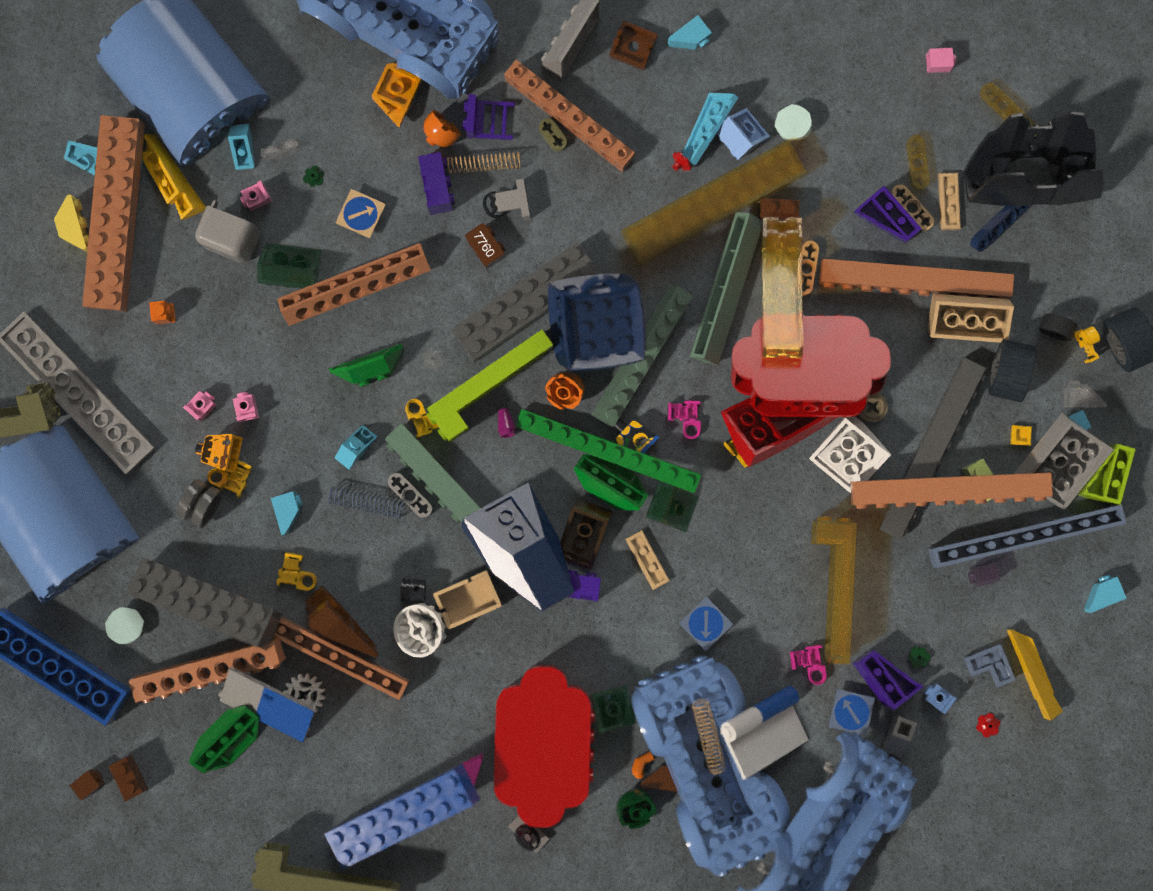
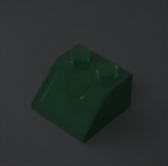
M659 481L646 518L686 532L699 496Z
M626 685L590 694L599 733L636 724Z

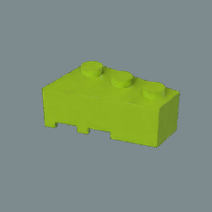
M1120 444L1109 445L1114 450L1077 494L1078 496L1112 506L1121 505L1135 449Z

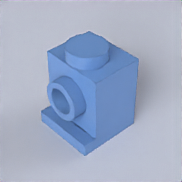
M936 683L933 685L929 684L923 692L925 694L923 699L944 714L947 713L957 699ZM938 694L942 695V699L940 701H937L936 696Z

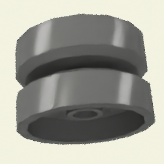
M195 479L183 494L177 507L176 515L184 520L191 518L193 525L204 528L218 508L223 493L215 487L208 489L207 483L200 479Z

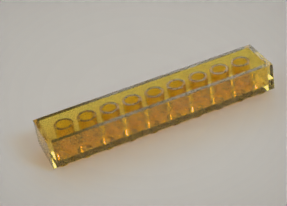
M786 140L621 230V236L637 265L640 267L734 216L736 212L740 213L760 202L761 198H767L805 177L807 172L789 140Z

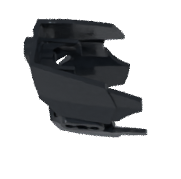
M1070 111L1062 117L1049 121L1048 126H1031L1029 119L1025 118L1023 112L1010 115L997 130L989 132L985 136L964 170L968 202L1010 207L1041 204L1059 206L1101 198L1103 192L1102 170L1095 169V134L1093 129L1088 128L1084 113ZM1020 158H1043L1051 165L1053 185H1032L1026 179L1024 172L1007 173L1009 163Z

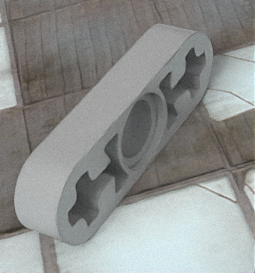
M394 473L389 476V487L419 517L426 518L431 515L433 511L431 503L403 475ZM394 477L397 479L400 477V483L403 486H405L406 483L409 485L408 487L403 489L401 494L398 492L399 490H401V488L397 485H392L394 483V481L392 480ZM408 490H413L416 494L415 499L412 501H408L405 498V493ZM419 497H421L422 500L419 502L423 506L428 505V513L423 512L420 514V507L418 505L413 507L412 504L416 503Z

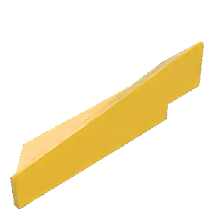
M145 134L144 139L147 144L146 151L142 152V160L167 204L175 203L181 220L205 211L206 206L157 136Z
M1008 629V635L1043 718L1052 720L1061 714L1063 710L1053 695V688L1032 638L1013 629Z

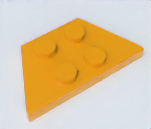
M387 63L372 94V99L398 127H401L422 79L406 70H399L397 63Z

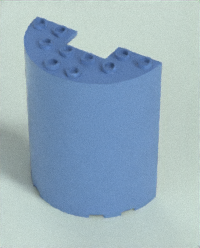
M143 0L124 13L110 27L112 32L109 36H104L99 44L101 50L97 53L98 63L181 167L193 163L194 157L207 152L211 145L208 139L218 135L220 129L225 125L232 124L235 117L238 116L241 121L249 119L254 114V110L267 105L268 99H270V96L192 0Z
M55 424L50 430L30 434L24 439L12 445L9 443L0 449V543L41 604L45 605L77 583L75 580L100 562L109 561L140 539L64 426H57Z

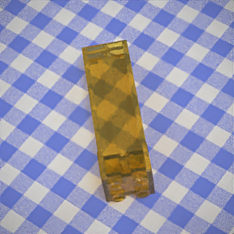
M776 217L763 218L761 233L763 357H779V355L802 357L803 355L802 218L788 217L785 221H778Z
M817 517V520L812 521L811 544L830 545L824 661L834 664H850L857 522H851V518H837L836 521H832V517Z

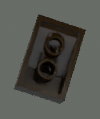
M578 498L576 499L560 542L565 560L592 570L613 511Z

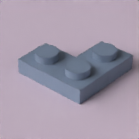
M996 644L963 658L970 676H975L989 670L996 687L1016 680L1001 644Z

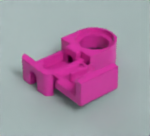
M684 401L683 404H686V406L668 403V421H673V419L686 420L683 421L684 436L691 440L697 438L701 431V421H698V405L701 402ZM693 425L697 428L695 436H689L686 433L688 426Z
M821 645L806 646L804 650L790 651L791 669H797V666L802 665L803 668L809 666L807 667L809 681L815 685L825 682L826 669L825 665H821L819 648H823ZM815 670H819L822 673V678L819 681L812 679V673Z

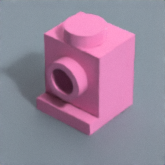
M261 181L241 191L243 196L240 197L243 206L248 207L251 211L272 202ZM256 193L255 198H250V195Z
M199 391L183 408L196 420L202 422L217 404L213 402L215 398L210 393ZM199 401H202L203 406L199 408L197 404Z
M248 392L237 394V398L233 399L237 421L244 422L259 418L254 395H249ZM244 402L247 403L246 409L241 408V405Z

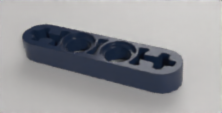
M1029 205L1005 206L973 236L970 243L971 247L979 252L984 251L1029 208Z

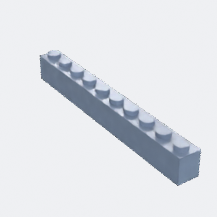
M1114 505L930 548L928 552L932 568H939L1127 523L1122 505Z

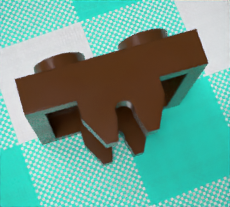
M623 21L620 29L617 31L609 57L644 71L658 34ZM632 41L637 42L639 45V49L635 52L628 49V44Z

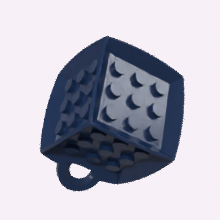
M596 274L562 279L548 284V312L552 343L556 359L562 367L568 370H594L628 365L645 359L646 339L643 304L639 285L634 278L627 274Z

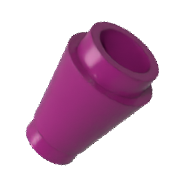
M503 408L498 410V433L500 437L508 438L514 436L517 429L509 409Z

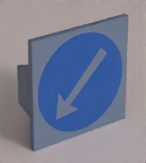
M707 596L679 622L705 651L733 625Z
M837 689L829 727L867 736L875 698Z

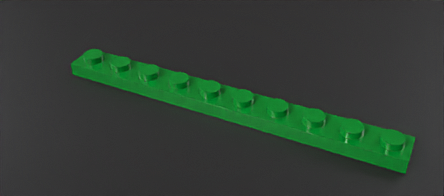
M524 408L521 409L516 423L517 428L692 493H696L702 474Z

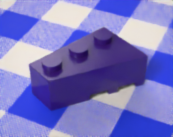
M441 152L418 156L424 192L427 198V207L430 214L435 215L453 211L452 205H455L453 193H449L448 187L452 185L450 176L445 174V169L448 168L446 157H442Z
M885 186L881 187L854 211L855 215L903 243L909 241L922 229Z
M568 570L575 591L568 597L598 601L601 578L597 577V573L586 572L585 576L578 575V571Z
M874 650L866 651L852 662L886 710H895L923 688L921 684L912 680L906 673L897 669L891 662Z

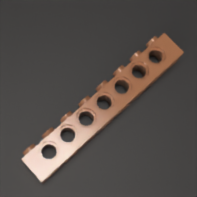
M515 60L505 72V81L621 172L632 162L635 157L634 151L518 60Z
M418 243L277 298L284 319L288 326H291L429 272L431 269L421 244Z
M279 637L272 638L267 651L249 644L140 674L128 681L135 703L140 701L148 703L155 700L154 697L161 696V699L172 696V693L176 691L181 694L190 691L191 687L196 686L197 689L208 686V683L213 681L215 684L226 681L229 670L223 668V663H226L228 668L233 667L243 673L251 672V674L261 672L262 668L265 667L274 669L281 666L280 663L286 658ZM259 653L265 656V661L259 658ZM241 658L246 660L247 665L241 663ZM205 668L210 670V675L206 674ZM187 673L192 675V680L187 677ZM169 678L174 680V685L170 683ZM151 683L156 685L157 690L152 687Z

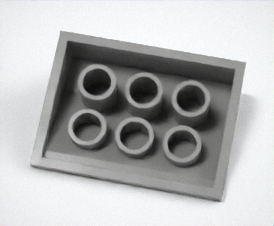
M580 0L578 5L575 4L570 12L571 17L569 20H565L561 26L562 32L559 36L556 35L551 43L552 48L549 52L546 51L541 59L544 70L561 80L563 79L600 18L601 0Z
M1061 413L1014 474L1051 473L1052 496L1046 498L1065 510L1114 449L1077 422Z

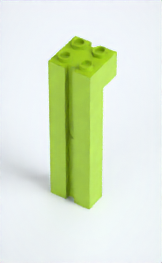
M540 330L428 407L429 413L426 415L433 425L438 424L440 429L437 431L443 440L448 439L452 442L469 430L459 415L460 412L552 350L553 344L544 331Z

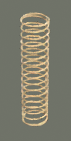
M513 152L512 160H514L516 169H518V164L516 166L515 154ZM517 152V161L519 160V169H521L520 152ZM495 153V162H497V168L498 170H500V166H498L497 154ZM499 153V161H501L502 169L504 170L505 165L503 166L501 153ZM504 153V161L508 170L509 164L507 166L506 154ZM508 153V161L510 160L511 169L513 170L514 165H512L510 153ZM482 154V163L484 165V170L487 171V166L485 168L484 157ZM486 154V163L488 162V168L491 171L492 167L489 166L488 154ZM490 154V161L492 162L493 169H494V171H495V170H496V166H495V168H494L493 157H492V154ZM464 155V164L466 165V170L469 173L470 169L467 168L466 156ZM469 155V156H468V163H470L471 171L474 172V167H473V170H472L471 160H470V155ZM473 155V164L475 165L476 172H478V167L476 168L475 157ZM477 155V163L479 162V168L482 172L483 167L481 168L479 155ZM451 156V166L453 168V172L456 173V169L454 170L453 159ZM455 156V165H457L458 173H460L461 169L458 168L457 157ZM460 156V157H459V158H460V164H461L462 172L464 173V172H465V168H464V170H463L462 159H461V156ZM447 157L448 173L451 174L452 169L450 172V161L449 157Z
M696 700L692 703L693 712L695 713L694 717H696V714L709 713L696 717L695 721H697V718L710 716L696 723L702 746L718 745L707 749L703 747V750H705L704 754H706L705 758L713 759L708 763H714L708 767L709 773H712L710 771L719 770H710L718 765H723L721 768L725 767L726 769L709 700ZM701 700H706V701H708V703H706V702H699V703L694 704L695 702L701 701ZM697 704H706L705 706L694 707ZM703 708H708L707 710H702V711H699V712H697V713L695 712V710H700V709H703ZM707 720H712V721H713V723L708 722V723H702V724L698 725V722H704V721H707ZM708 724L714 725V727L710 726L699 729L700 726H706ZM713 728L712 731H705L703 733H700L701 730ZM711 732H714L713 735H706L704 737H701V735L703 734H709ZM712 736H715L714 739H707V740H705V741H702V739H706V738H710V737H712ZM713 740H716L715 743H709V744L703 745V743H708V742H711V741H713Z

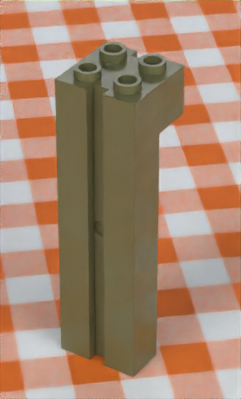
M50 382L27 385V391L22 395L16 396L18 406L0 408V438L50 430L61 414L59 406L55 403V390L51 387Z
M266 842L255 853L254 862H257L256 870H253L251 882H254L253 889L265 891H401L402 882L287 865L290 845Z

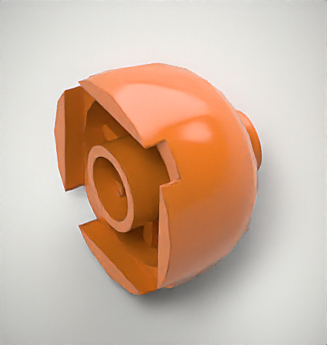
M432 110L423 124L424 133L427 136L426 141L432 146L448 147L458 140L461 132L452 122L450 124L445 120L443 114L436 110Z
M572 371L557 372L548 380L545 386L548 401L559 409H574L579 405L584 396L582 379Z

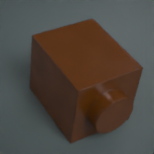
M92 768L69 786L82 801L105 784L103 781L104 777L98 770Z

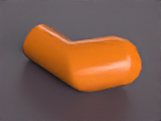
M650 751L634 760L632 774L637 779L644 777L645 764L654 760Z

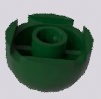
M633 789L619 797L616 804V813L622 826L625 825L629 826L630 829H637L647 825L650 822L649 818L652 815L655 816L656 806L648 793L639 789Z

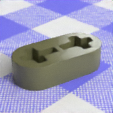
M543 119L539 124L541 135L551 149L556 152L563 151L567 146L566 137L552 119ZM544 124L552 125V134L548 130L543 131ZM554 136L558 140H563L561 147L559 145L554 146Z

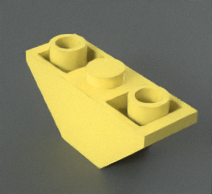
M70 194L66 196L54 218L58 235L63 240L87 252L89 235H87L85 230L88 227L87 222L80 212L82 204L79 199Z

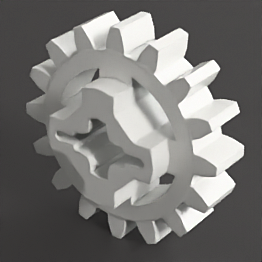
M309 673L306 674L305 678L302 674H299L298 680L292 677L291 681L293 683H286L289 689L283 691V693L292 697L294 689L296 691L294 698L298 700L303 694L302 691L305 692L311 689L308 695L303 699H299V701L315 708V713L318 711L316 706L322 707L324 704L321 700L326 699V696L322 695L326 688H320L323 682L317 683V676L311 679ZM301 682H308V683H311L312 685H311V686H304L303 683H301ZM315 691H317L316 701L313 699Z

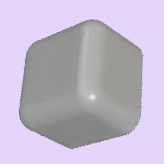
M213 200L211 206H206L195 232L197 242L207 250L236 262H248L253 255L262 232L251 222L216 209L218 202Z

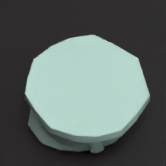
M791 104L778 112L775 128L782 138L788 141L802 140L811 132V116L805 108Z
M120 607L110 614L105 623L107 636L118 644L132 643L140 638L144 620L136 609Z

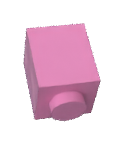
M953 48L929 49L926 54L927 73L950 72L956 65V55L953 54Z

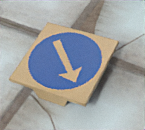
M351 189L336 224L371 238L386 204Z

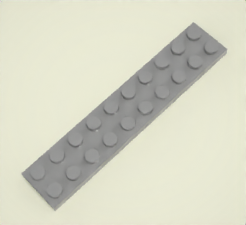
M26 312L21 313L0 333V343L38 383L50 382L51 387L55 390L56 402L125 474L128 475L156 449Z

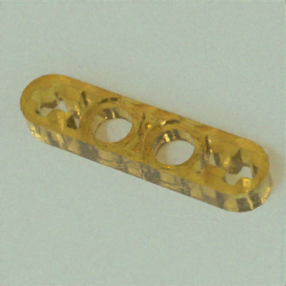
M986 83L982 86L979 92L981 99L1004 121L1012 114L1023 112L1025 118L1029 119L1031 126L1037 125L995 84ZM992 89V95L989 94L987 96L985 94L986 90ZM999 95L1000 97H998L993 103L992 100L994 99V97ZM998 101L1006 102L1007 109H999Z

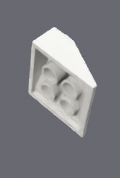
M854 416L844 417L809 459L851 493L850 481H867L891 456V453L867 426Z

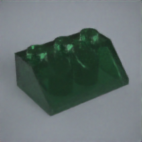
M266 243L257 262L258 283L301 289L316 284L319 277L322 250Z

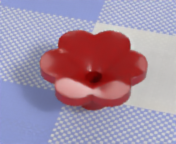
M674 152L672 154L675 162L672 167L675 171H678L680 168L684 171L692 169L690 161L681 152Z
M987 713L985 716L981 715L978 717L976 729L982 732L984 737L997 735L1000 721L992 713Z

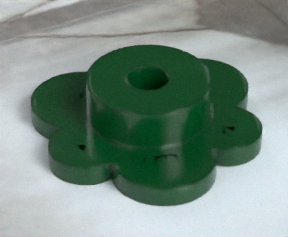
M312 166L311 169L305 170L306 175L303 176V181L309 183L310 187L323 184L322 177L324 172L320 171L318 166Z
M912 647L910 650L911 654L908 655V660L911 661V666L914 668L925 667L927 665L926 662L931 658L924 647Z

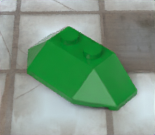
M398 344L328 369L330 373L347 382L365 387L370 385L372 380L378 379V381L389 378L388 375L393 373L404 351V347L402 344Z
M583 454L574 467V471L583 488L616 510L639 511L648 497L639 477L622 466L592 455Z
M245 705L226 710L199 737L188 761L189 764L202 773L230 766L257 739L259 716Z

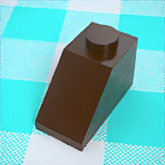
M661 764L640 781V787L678 792L667 764Z

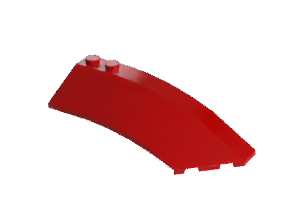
M750 398L721 411L736 450L748 467L791 447L838 418L763 416L754 410Z

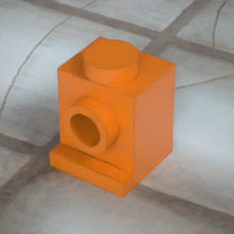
M165 300L149 302L151 321L153 323L165 324L176 322L174 303L169 304Z

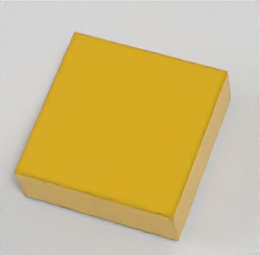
M1011 425L1010 444L1031 446L1032 427Z

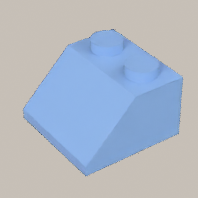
M747 108L727 117L716 133L718 138L729 148L730 153L738 160L747 156L770 138Z

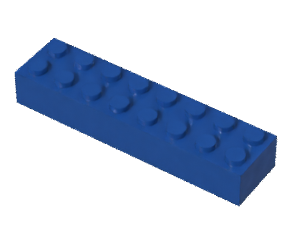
M0 608V659L103 725L112 724L130 697L132 690L6 608Z
M461 763L333 827L324 835L341 868L344 869L473 806L480 800V797Z

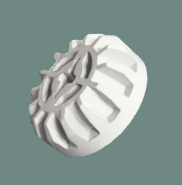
M425 603L413 604L400 611L395 619L393 628L398 646L405 653L414 657H425L441 648L442 642L447 636L444 633V629L447 626L442 622L441 612L437 613L434 606H427ZM421 615L430 616L433 620L423 619ZM434 622L436 623V627H437L436 635H434V634L432 633V632H433V625H432V624H433Z

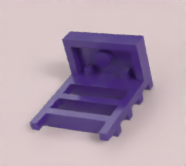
M468 94V100L464 102V112H467V119H463V130H466L467 137L513 140V135H506L507 107H515V102L477 100L476 94ZM485 105L492 106L490 134H483ZM496 106H503L502 135L494 134Z

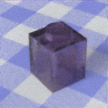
M996 562L969 568L968 579L974 587L1001 581Z

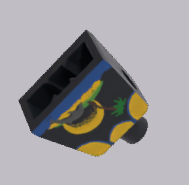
M619 418L613 427L619 433L615 439L616 443L643 453L659 439L656 434L635 420L627 425Z

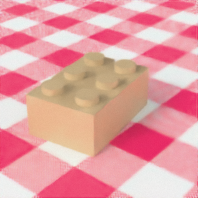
M488 570L472 576V582L466 579L433 593L439 609H446V612L441 614L448 630L503 606Z

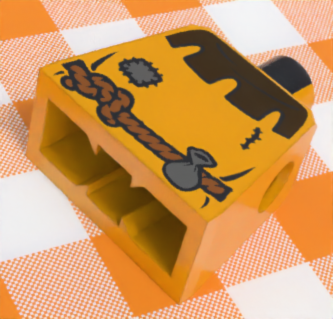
M233 434L207 435L204 444L198 443L196 445L195 452L201 455L202 463L236 473L243 438Z

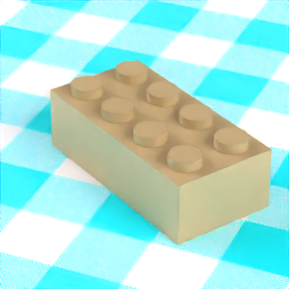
M932 294L927 331L932 338L1001 343L1003 339L1008 340L1014 305L1009 299Z

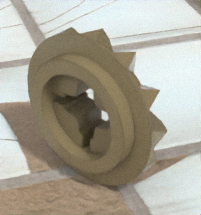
M879 393L869 396L868 403L878 402L875 406L877 412L873 410L866 412L869 408L867 403L865 409L859 415L867 422H877L884 418L887 413V401Z

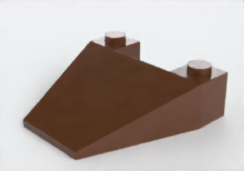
M323 585L305 600L306 610L309 613L308 625L315 633L318 631L322 636L376 658L379 656L376 644Z

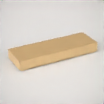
M939 173L941 230H960L958 173Z
M642 530L625 539L653 590L670 581Z

